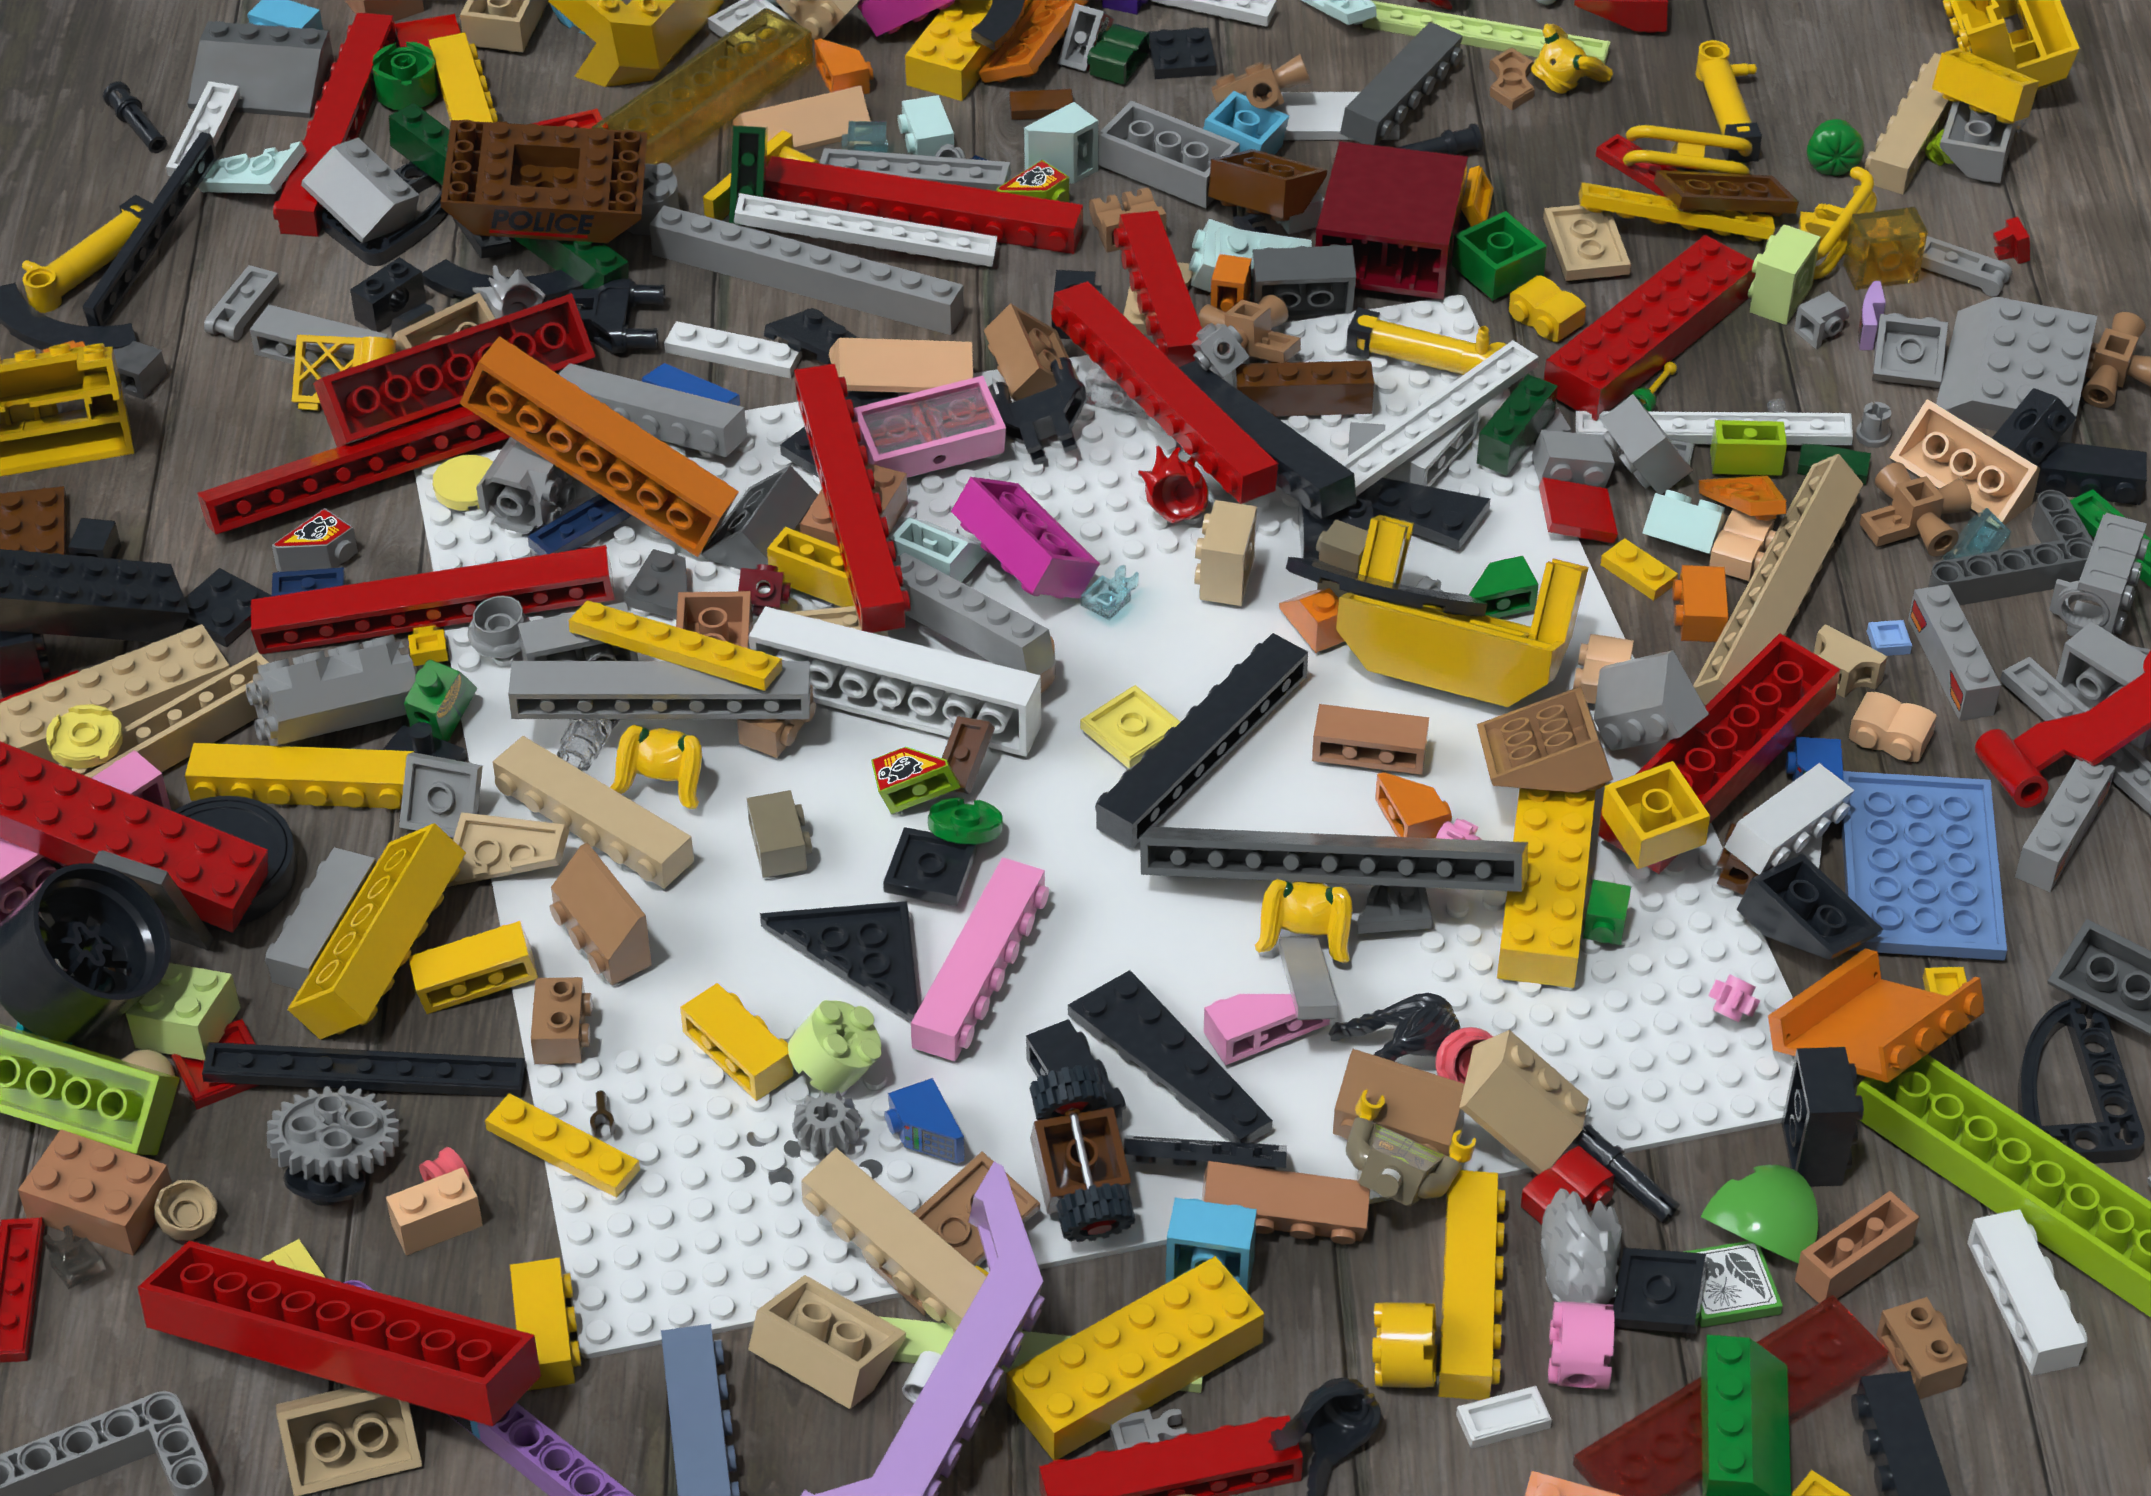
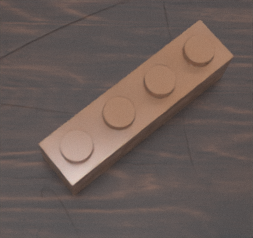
M1208 1161L1204 1173L1202 1201L1223 1205H1241L1245 1208L1257 1209L1256 1233L1270 1234L1277 1230L1290 1232L1291 1236L1299 1239L1323 1236L1331 1237V1241L1338 1244H1353L1355 1241H1362L1367 1229L1370 1189L1360 1185L1357 1180Z

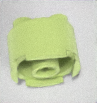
M836 1000L822 1001L798 1027L789 1040L788 1053L793 1067L799 1074L804 1071L812 1079L809 1084L820 1091L823 1090L824 1092L835 1094L837 1091L842 1093L848 1090L881 1056V1041L878 1031L873 1024V1014L863 1006L854 1007L848 1003Z

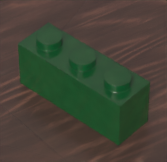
M733 126L729 223L735 224L734 215L739 193L765 198L768 127Z
M1527 374L1479 433L1476 463L1507 476L1540 435L1541 430H1544L1553 419L1558 386Z

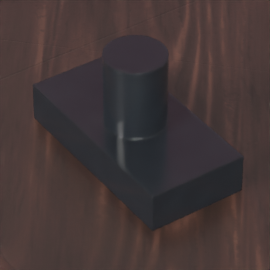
M426 722L415 723L411 728L403 725L383 748V750L414 751V753L465 762L467 759L464 748L433 737L432 727Z

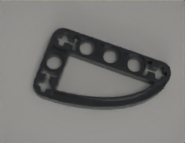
M411 161L394 170L418 194L438 183ZM411 176H421L418 179H407ZM441 190L434 201L401 230L389 238L381 236L365 243H361L356 237H349L352 233L326 208L322 211L321 218L323 229L329 236L365 264L381 266L420 242L443 221L448 213L441 208Z
M2073 998L2055 1005L2046 1012L2030 1035L2019 1074L2018 1113L2093 1164L2135 1160L2141 1153L2145 1134L2106 1014ZM2086 1018H2087V1019H2091L2090 1026H2089V1028H2087V1029H2086V1027H2087ZM2067 1026L2097 1122L2042 1126L2037 1099L2039 1058L2049 1039L2058 1030ZM2096 1042L2101 1044L2105 1051L2100 1053L2092 1052L2084 1044ZM2096 1073H2107L2114 1078L2115 1082L2110 1084L2102 1083L2094 1075ZM2116 1104L2122 1107L2125 1113L2113 1115L2104 1106ZM2124 1128V1130H2123L2124 1140H2123V1139H2118V1138H2119V1135H2120L2121 1129ZM2087 1138L2096 1147L2090 1150L2083 1149L2076 1144L2075 1140Z

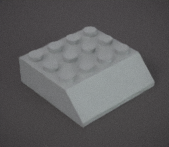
M1993 297L1959 310L1936 405L1973 427L1998 431L2028 393L2035 388L2058 396L2076 416L2097 316L2002 297ZM2075 421L2058 442L2070 443Z

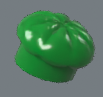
M1840 119L1828 120L1814 130L1807 146L1808 161L1817 172L1823 175L1841 176L1847 174L1861 162L1865 147L1864 140L1860 133L1848 122Z

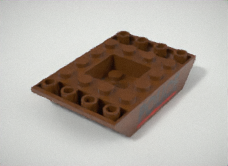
M451 120L441 194V208L474 235L608 243L641 220L647 132Z

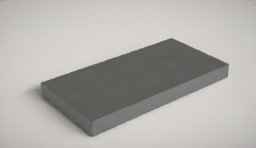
M103 850L98 851L93 861L94 864L106 866L125 874L138 883L152 897L165 918L170 938L209 950L214 941L213 935L167 871Z

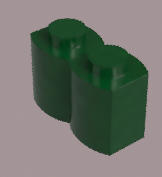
M1113 24L1109 30L1103 32L1100 42L1089 50L1087 64L1090 65V75L1126 84L1133 76L1136 68L1143 63L1149 53L1150 33Z

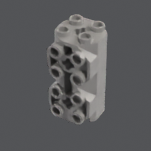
M510 437L476 487L479 508L485 514L490 510L496 516L494 522L500 528L527 534L532 531L534 526L547 525L561 517L566 504H572L574 501L576 485L572 484V479L575 478Z
M389 635L362 642L364 649H360L358 642L327 650L329 657L326 658L323 650L292 658L294 665H290L288 659H283L257 666L259 673L253 675V683L246 684V695L250 705H255L258 719L255 720L254 725L259 741L267 740L270 746H276L407 715L404 702L416 681V674L409 654L401 655L398 650L404 647L402 641L395 642L394 635Z

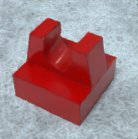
M2019 217L2005 220L2006 228L1993 233V238L1998 245L1994 247L1998 260L2014 258L2017 264L2030 261V236Z

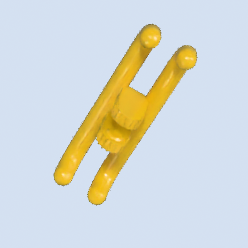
M1651 125L1634 126L1626 132V138L1631 142L1639 138L1676 142L1671 153L1651 150L1630 151L1623 158V162L1627 166H1632L1635 163H1651L1727 174L1750 175L1749 168L1742 163L1704 158L1705 146L1738 150L1742 156H1748L1752 152V144L1746 139Z
M1853 167L1850 170L1851 178L1860 181L1861 185L1854 187V195L1846 207L1841 208L1819 203L1814 210L1817 218L1809 217L1804 227L1809 233L1823 238L1819 244L1817 260L1827 255L1820 265L1815 266L1813 280L1827 276L1836 267L1877 206V197L1872 191L1874 178L1869 171L1861 167Z

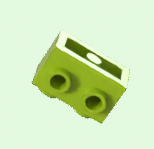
M1715 420L1710 448L1712 473L1728 475H1782L1787 448L1784 422Z

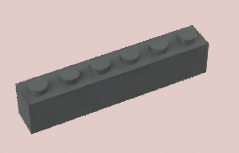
M1429 22L1345 107L1340 134L1362 144L1377 145L1382 139H1387L1392 128L1396 124L1400 125L1411 109H1416L1420 99L1424 95L1431 93L1437 81H1442L1446 77L1448 70L1452 66L1456 67L1463 54V49L1460 48L1463 36Z

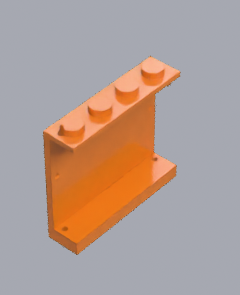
M1865 948L1768 1015L1772 1047L1774 1051L1792 1056L1796 1055L1797 1048L1846 1047L1848 1061L1855 1064L1857 1074L1888 1083L1985 1013L1984 997L1982 995L1981 979L1976 976L1967 983L1962 984L1959 989L1949 996L1881 979L1878 951Z

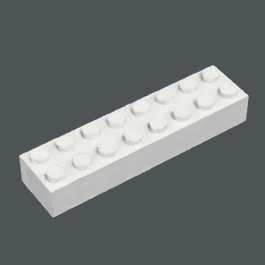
M766 606L749 634V647L752 650L782 658V661H810V684L813 685L814 702L947 737H950L957 716L988 721L995 728L988 747L1027 757L1041 728V675Z

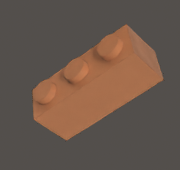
M1319 704L1313 735L1312 761L1422 775L1428 739L1429 717Z
M1891 1191L1887 1192L1801 1251L1795 1282L1823 1308L1911 1248L1920 1217Z

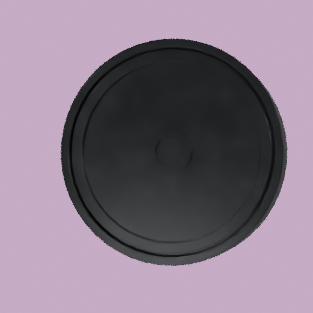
M215 796L190 802L174 810L176 813L268 850V875L238 926L265 915L275 908L288 894L297 874V854L288 823L272 807L246 797ZM203 921L208 930L222 929Z

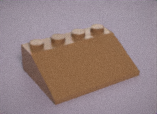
M1581 686L1476 724L1493 786L1578 793L1583 790H1598L1606 782L1613 780L1595 722Z

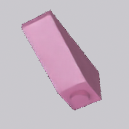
M1237 994L1227 999L1217 1000L1211 1005L1204 1007V1034L1225 1065L1330 1024V1019L1299 1020L1291 994Z

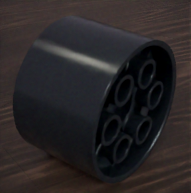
M79 863L65 866L55 871L0 922V1003L22 1026L50 1040L81 1042L102 1034L147 995L162 980L168 969L171 956V940L162 912L152 897L138 883L115 869L98 864ZM55 959L59 960V963L63 967V970L56 963ZM108 968H115L116 972L109 970Z

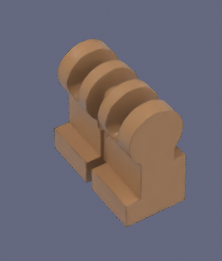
M1148 187L1138 189L1137 196H1134L1131 191L1123 192V211L1115 194L1107 196L1106 203L1101 198L1090 199L1089 201L1093 225L1099 231V237L1106 252L1121 250V248H1116L1114 243V229L1119 227L1120 214L1158 210L1166 231V212L1162 206L1158 207Z

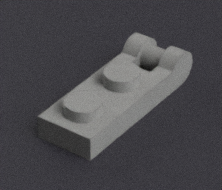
M1929 236L1926 237L1916 252L1913 263L1929 271L1980 287L1986 295L1992 297L1997 296L2001 292L2004 283L2008 281L2012 274L2011 267L2005 262Z
M248 265L206 317L204 323L205 332L214 335L222 333L228 339L239 340L245 325L280 283L278 273Z

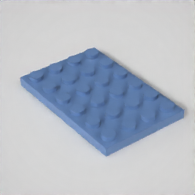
M1843 771L1844 783L1854 790L1847 803L1850 806V810L1841 821L1845 892L1883 928L1880 935L1849 951L1861 952L1866 948L1878 951V953L2005 960L2007 944L1991 780Z

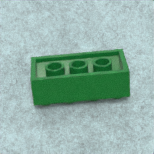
M1707 1334L1701 1362L1703 1496H1791L1787 1365L1751 1338Z

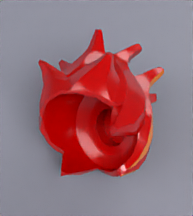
M1156 446V461L1152 471H1138V475L1145 481L1147 502L1157 514L1171 523H1177L1184 519L1189 520L1203 513L1208 506L1209 492L1203 475L1194 466L1196 460L1192 456L1187 462L1179 459L1178 455L1181 451L1179 447L1167 458L1161 447Z

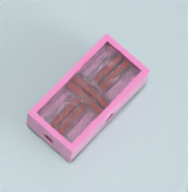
M983 375L853 408L854 420H852V423L858 422L861 443L858 444L859 446L865 445L868 463L907 473V478L1004 453L1006 427Z

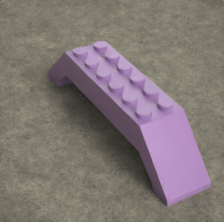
M995 1161L993 1162L973 1197L968 1221L978 1228L990 1272L873 1477L815 1495L804 1490L801 1496L939 1495L938 1489L942 1483L939 1481L940 1476L948 1478L959 1460V1452L963 1446L959 1442L962 1438L967 1441L971 1439L981 1420L979 1417L984 1408L980 1406L982 1401L989 1405L1000 1387V1379L1004 1373V1370L1001 1369L1004 1365L1009 1369L1021 1349L1020 1344L1025 1335L1022 1333V1330L1031 1332L1042 1311L1040 1308L1045 1300L1040 1295L1043 1279L1002 1165Z

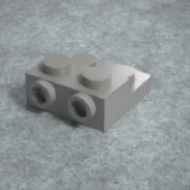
M1899 313L1880 314L1876 334L1872 380L1940 388L1948 322H1942L1932 317L1922 319L1909 318Z

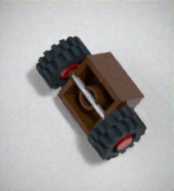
M1076 1065L1073 1069L1064 1067L1059 1072L1055 1070L1050 1071L1048 1076L1041 1075L1037 1077L1038 1081H1032L1031 1086H1029L1036 1119L1038 1120L1033 1123L1030 1141L1047 1214L1058 1212L1063 1237L1071 1242L1074 1240L1076 1242H1083L1086 1239L1096 1241L1098 1237L1105 1239L1110 1237L1109 1234H1120L1122 1229L1128 1230L1135 1223V1215L1129 1194L1131 1180L1114 1108L1103 1109L1108 1103L1101 1071L1097 1067L1093 1069V1066L1088 1065L1083 1069L1082 1065Z

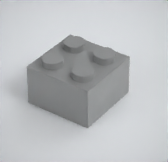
M1634 394L1600 419L1608 430L1603 436L1615 451L1618 450L1617 452L1622 462L1645 489L1652 486L1658 494L1662 495L1666 492V489L1671 488L1693 471L1660 425Z

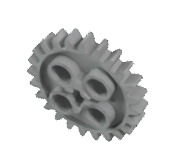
M328 1086L324 1088L323 1094H317L314 1090L309 1089V1097L307 1098L295 1094L293 1095L294 1104L283 1101L281 1103V1111L274 1110L272 1112V1120L267 1122V1148L270 1149L271 1158H278V1166L280 1168L289 1166L291 1175L301 1170L304 1171V1179L306 1180L314 1174L320 1175L321 1182H325L329 1175H334L338 1182H342L343 1174L348 1173L354 1179H358L359 1170H364L371 1174L374 1172L373 1164L385 1166L386 1157H393L394 1147L399 1146V1119H395V1110L387 1109L386 1100L376 1102V1094L374 1093L362 1097V1089L359 1088L352 1094L346 1093L345 1086H342L338 1093H332Z

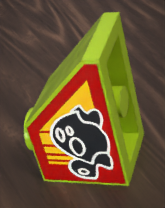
M1041 160L998 187L996 191L1069 202V176Z
M906 746L871 760L878 792L891 814L961 788L947 760Z

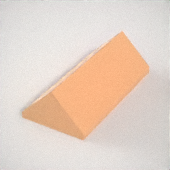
M861 86L741 113L733 120V125L768 127L767 142L781 130L793 134V148L797 151L873 134Z
M838 338L829 350L831 364L835 363L839 377H845L847 391L915 393L973 378L972 342Z
M1928 399L1889 457L1896 462L1903 463L1908 470L1920 477L1927 476L1939 489L1956 479L1963 480L1971 494V509L2001 528L2032 504L2040 468Z

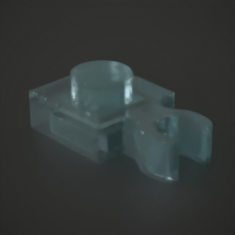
M1121 565L1115 570V576L1111 580L1102 575L1081 595V606L1110 621L1131 601V591L1136 589L1139 584V573L1136 572L1132 577L1125 578L1126 566Z

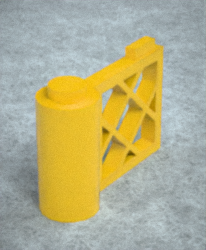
M297 334L291 402L298 403L299 410L320 411L321 403L317 393L313 396L302 395L303 382L313 374L317 380L322 378L316 370L329 358L340 371L393 354L396 352V340L383 337L358 338ZM306 343H316L325 352L312 365L305 358ZM325 344L334 345L329 349ZM343 345H354L353 359L343 366L334 354Z

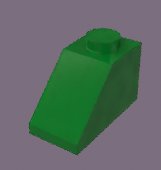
M1524 556L1490 562L1469 593V596L1487 603L1485 615L1500 618L1535 610L1539 584Z

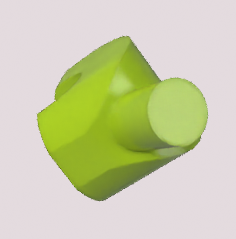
M1944 129L1925 148L1928 158L1938 166H1941L1944 162L1947 164L1954 163L1940 148Z

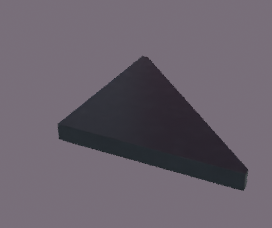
M907 901L760 913L761 927L912 1022L919 1008Z

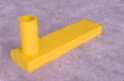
M781 130L767 142L766 167L772 156L819 163L818 160L793 148V134ZM731 173L703 196L704 216L722 221L729 215Z

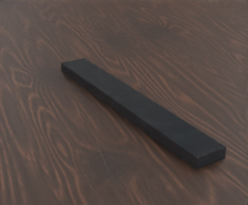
M200 132L82 306L88 326H105L217 160L218 157L211 134Z
M209 1042L202 1076L203 1082L316 1088L328 1086L329 1088L336 1089L345 1086L346 1089L356 1090L359 1088L376 1091L506 1097L510 1093L518 1098H522L526 1061L525 1058Z

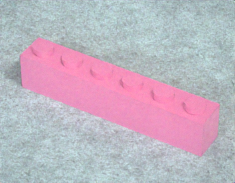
M1002 857L911 1022L912 1048L956 1062L963 1048L967 1049L970 1046L974 1036L975 1024L978 1019L983 1020L985 1018L993 991L998 992L1000 990L1008 963L1013 964L1015 962L1023 935L1029 936L1033 928L1034 915L1037 909H1043L1046 905L1049 888L1045 886V870Z

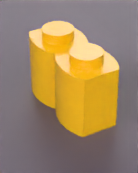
M1536 276L1510 293L1509 312L1516 321L1522 322L1527 326H1533L1540 336L1550 341L1558 342L1585 324L1586 305L1576 295L1568 291H1561L1550 279L1544 276Z

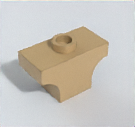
M1826 624L1818 631L1814 654L1841 669L1836 694L1845 698L1855 688L1869 687L1876 689L1882 683L1888 656Z

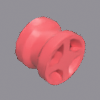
M450 1147L442 1149L435 1160H426L419 1166L421 1176L425 1182L462 1167L468 1179H470L468 1169L463 1160Z

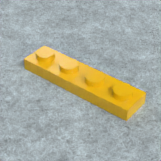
M510 1093L485 1119L486 1130L616 1198L640 1171L639 1160Z

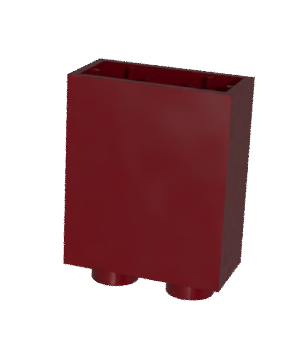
M1339 141L1316 228L1315 247L1352 245L1356 271L1355 288L1444 299L1452 263L1454 235L1459 231L1462 217L1461 206L1465 192L1468 157Z

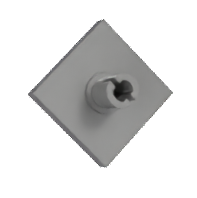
M414 752L408 754L406 757L399 827L417 831L436 823L449 837L454 838L461 812L478 814L483 765Z

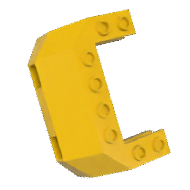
M622 0L548 1L596 42V45L574 77L603 87L653 80L708 22V18L717 13L724 3L723 0H631L626 5Z
M1942 0L1947 18L1954 17L1949 19L1954 36H1960L1956 38L1959 49L2038 80L2037 90L2067 78L2080 48L2060 0ZM2018 14L2023 29L2008 33L2004 18Z
M103 343L70 348V344H59L49 347L50 352L36 354L34 349L14 353L15 358L1 360L0 357V477L134 454L131 427L113 347H105ZM84 399L86 409L58 413L57 403Z
M1383 515L1372 518L1358 574L1401 584L1414 523ZM1554 558L1552 562L1548 561L1546 563L1531 627L1487 615L1474 617L1443 613V609L1436 606L1423 605L1422 609L1348 592L1339 597L1336 630L1367 671L1509 707L1546 686L1556 678L1573 635L1589 567Z

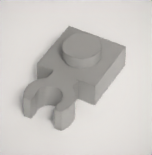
M1149 1409L1131 1413L1115 1422L1109 1430L1115 1450L1130 1448L1141 1442L1154 1443L1169 1440L1180 1434L1187 1433L1186 1427L1180 1429L1170 1428L1172 1425L1181 1424V1410L1170 1409L1165 1411L1160 1418L1152 1419Z

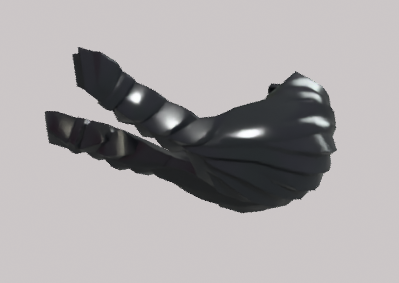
M1421 993L1403 999L1384 1010L1378 1009L1372 1014H1363L1360 1018H1353L1349 1022H1335L1329 1032L1331 1041L1334 1042L1345 1037L1364 1036L1386 1025H1395L1397 1028L1393 1039L1387 1042L1381 1050H1377L1374 1055L1396 1062L1398 1058L1407 1054L1436 1057L1437 1050L1443 1040L1449 1034L1460 1029L1461 1026L1452 1005L1445 998L1432 993Z
M1331 1379L1319 1388L1311 1391L1298 1414L1287 1422L1282 1430L1277 1429L1271 1432L1268 1442L1273 1445L1274 1451H1280L1297 1445L1306 1433L1311 1434V1445L1314 1455L1312 1456L1308 1471L1307 1496H1324L1331 1467L1341 1458L1366 1443L1379 1427L1381 1419L1380 1405L1375 1400L1374 1393H1369V1388L1364 1387L1357 1379Z

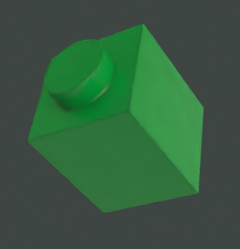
M1593 879L1586 913L1584 939L1621 945L1632 886Z

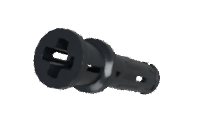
M117 81L108 85L103 92V101L109 107L115 109V115L120 121L126 122L131 126L151 153L162 152L167 146V140L142 112L143 107L139 99L131 96L130 88L124 82ZM116 91L120 93L121 98L115 93Z
M1476 123L1469 124L1468 128L1453 132L1448 129L1443 131L1440 137L1397 148L1457 155V153L1472 149L1475 152L1481 151L1483 142L1479 127Z

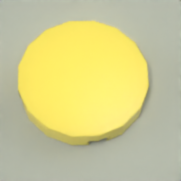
M461 455L448 459L441 464L433 474L432 482L438 502L447 508L459 511L469 510L468 507L476 505L479 509L476 487L493 461L479 455Z
M93 704L71 707L68 709L69 713L61 717L58 714L52 719L46 731V742L53 759L63 766L75 769L93 768L106 763L118 753L123 743V730L118 717L113 716L112 711L106 707Z

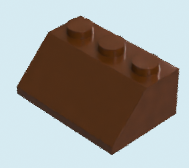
M1250 149L1211 159L1208 197L1221 200V204L1224 206H1242L1246 208L1248 213H1266L1271 215L1270 218L1272 220L1288 221L1291 216L1305 212L1327 177V170Z

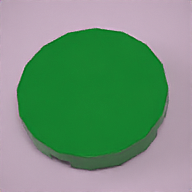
M950 798L932 805L927 823L929 830L935 836L946 841L959 844H980L990 842L999 837L1003 828V816L995 806L987 802L974 800V805L964 804V799Z

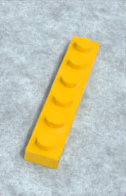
M1584 182L1581 183L1579 191L1580 206L1594 213L1610 211L1628 219L1635 218V216L1644 217L1656 224L1672 222L1690 230H1697L1699 227L1706 228L1724 236L1731 233L1743 235L1752 241L1768 240L1775 230L1773 217L1770 215L1758 213L1744 215L1736 211H1725L1723 214H1716L1696 209L1692 213L1683 212L1677 209L1676 205L1668 197Z
M588 600L568 620L569 632L763 691L769 687L782 671V658Z

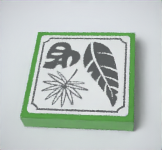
M1751 1241L1684 1251L1706 1253L1708 1261L1699 1314L1701 1328L1781 1314L1783 1305L1759 1245Z

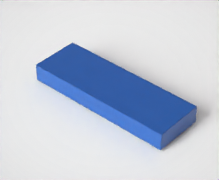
M663 363L642 377V382L737 406L740 405L739 394L666 363Z

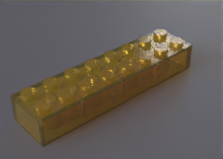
M764 8L592 126V129L602 128L607 130L647 132L645 164H669L813 62L812 31L768 8Z

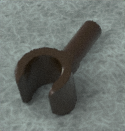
M599 1090L595 1094L597 1111L590 1117L591 1133L594 1137H597L596 1128L601 1124H607L610 1127V1134L614 1135L616 1130L614 1118L607 1111L605 1092Z

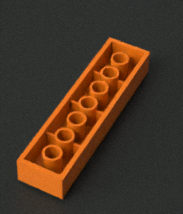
M500 336L479 360L459 403L696 557H699L714 536L739 491L728 485L725 481L717 478L700 467L696 462L683 456L665 442L649 434L636 423L629 421L609 408L605 403L595 399L577 385L561 377L546 365L538 362Z

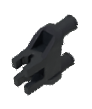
M616 279L596 289L569 290V294L572 293L590 342H594L609 353L624 354L628 351V348L658 349V328H629L632 308H635L636 304L665 306V284L636 285V282L632 281V279Z
M1060 357L1063 369L1059 368L1056 359L1050 364V369L1057 386L1012 403L1006 383L996 382L999 394H996L993 384L988 387L1005 424V436L1025 444L1034 465L1047 460L1041 440L1057 434L1065 453L1078 448L1072 427L1083 408L1086 390L1083 382L1076 379L1072 362L1066 357Z

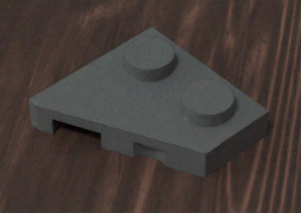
M653 549L623 595L627 607L676 620L678 592H688L685 557Z
M1373 886L1367 897V905L1363 914H1360L1358 917L1357 933L1431 928L1432 916L1426 887Z

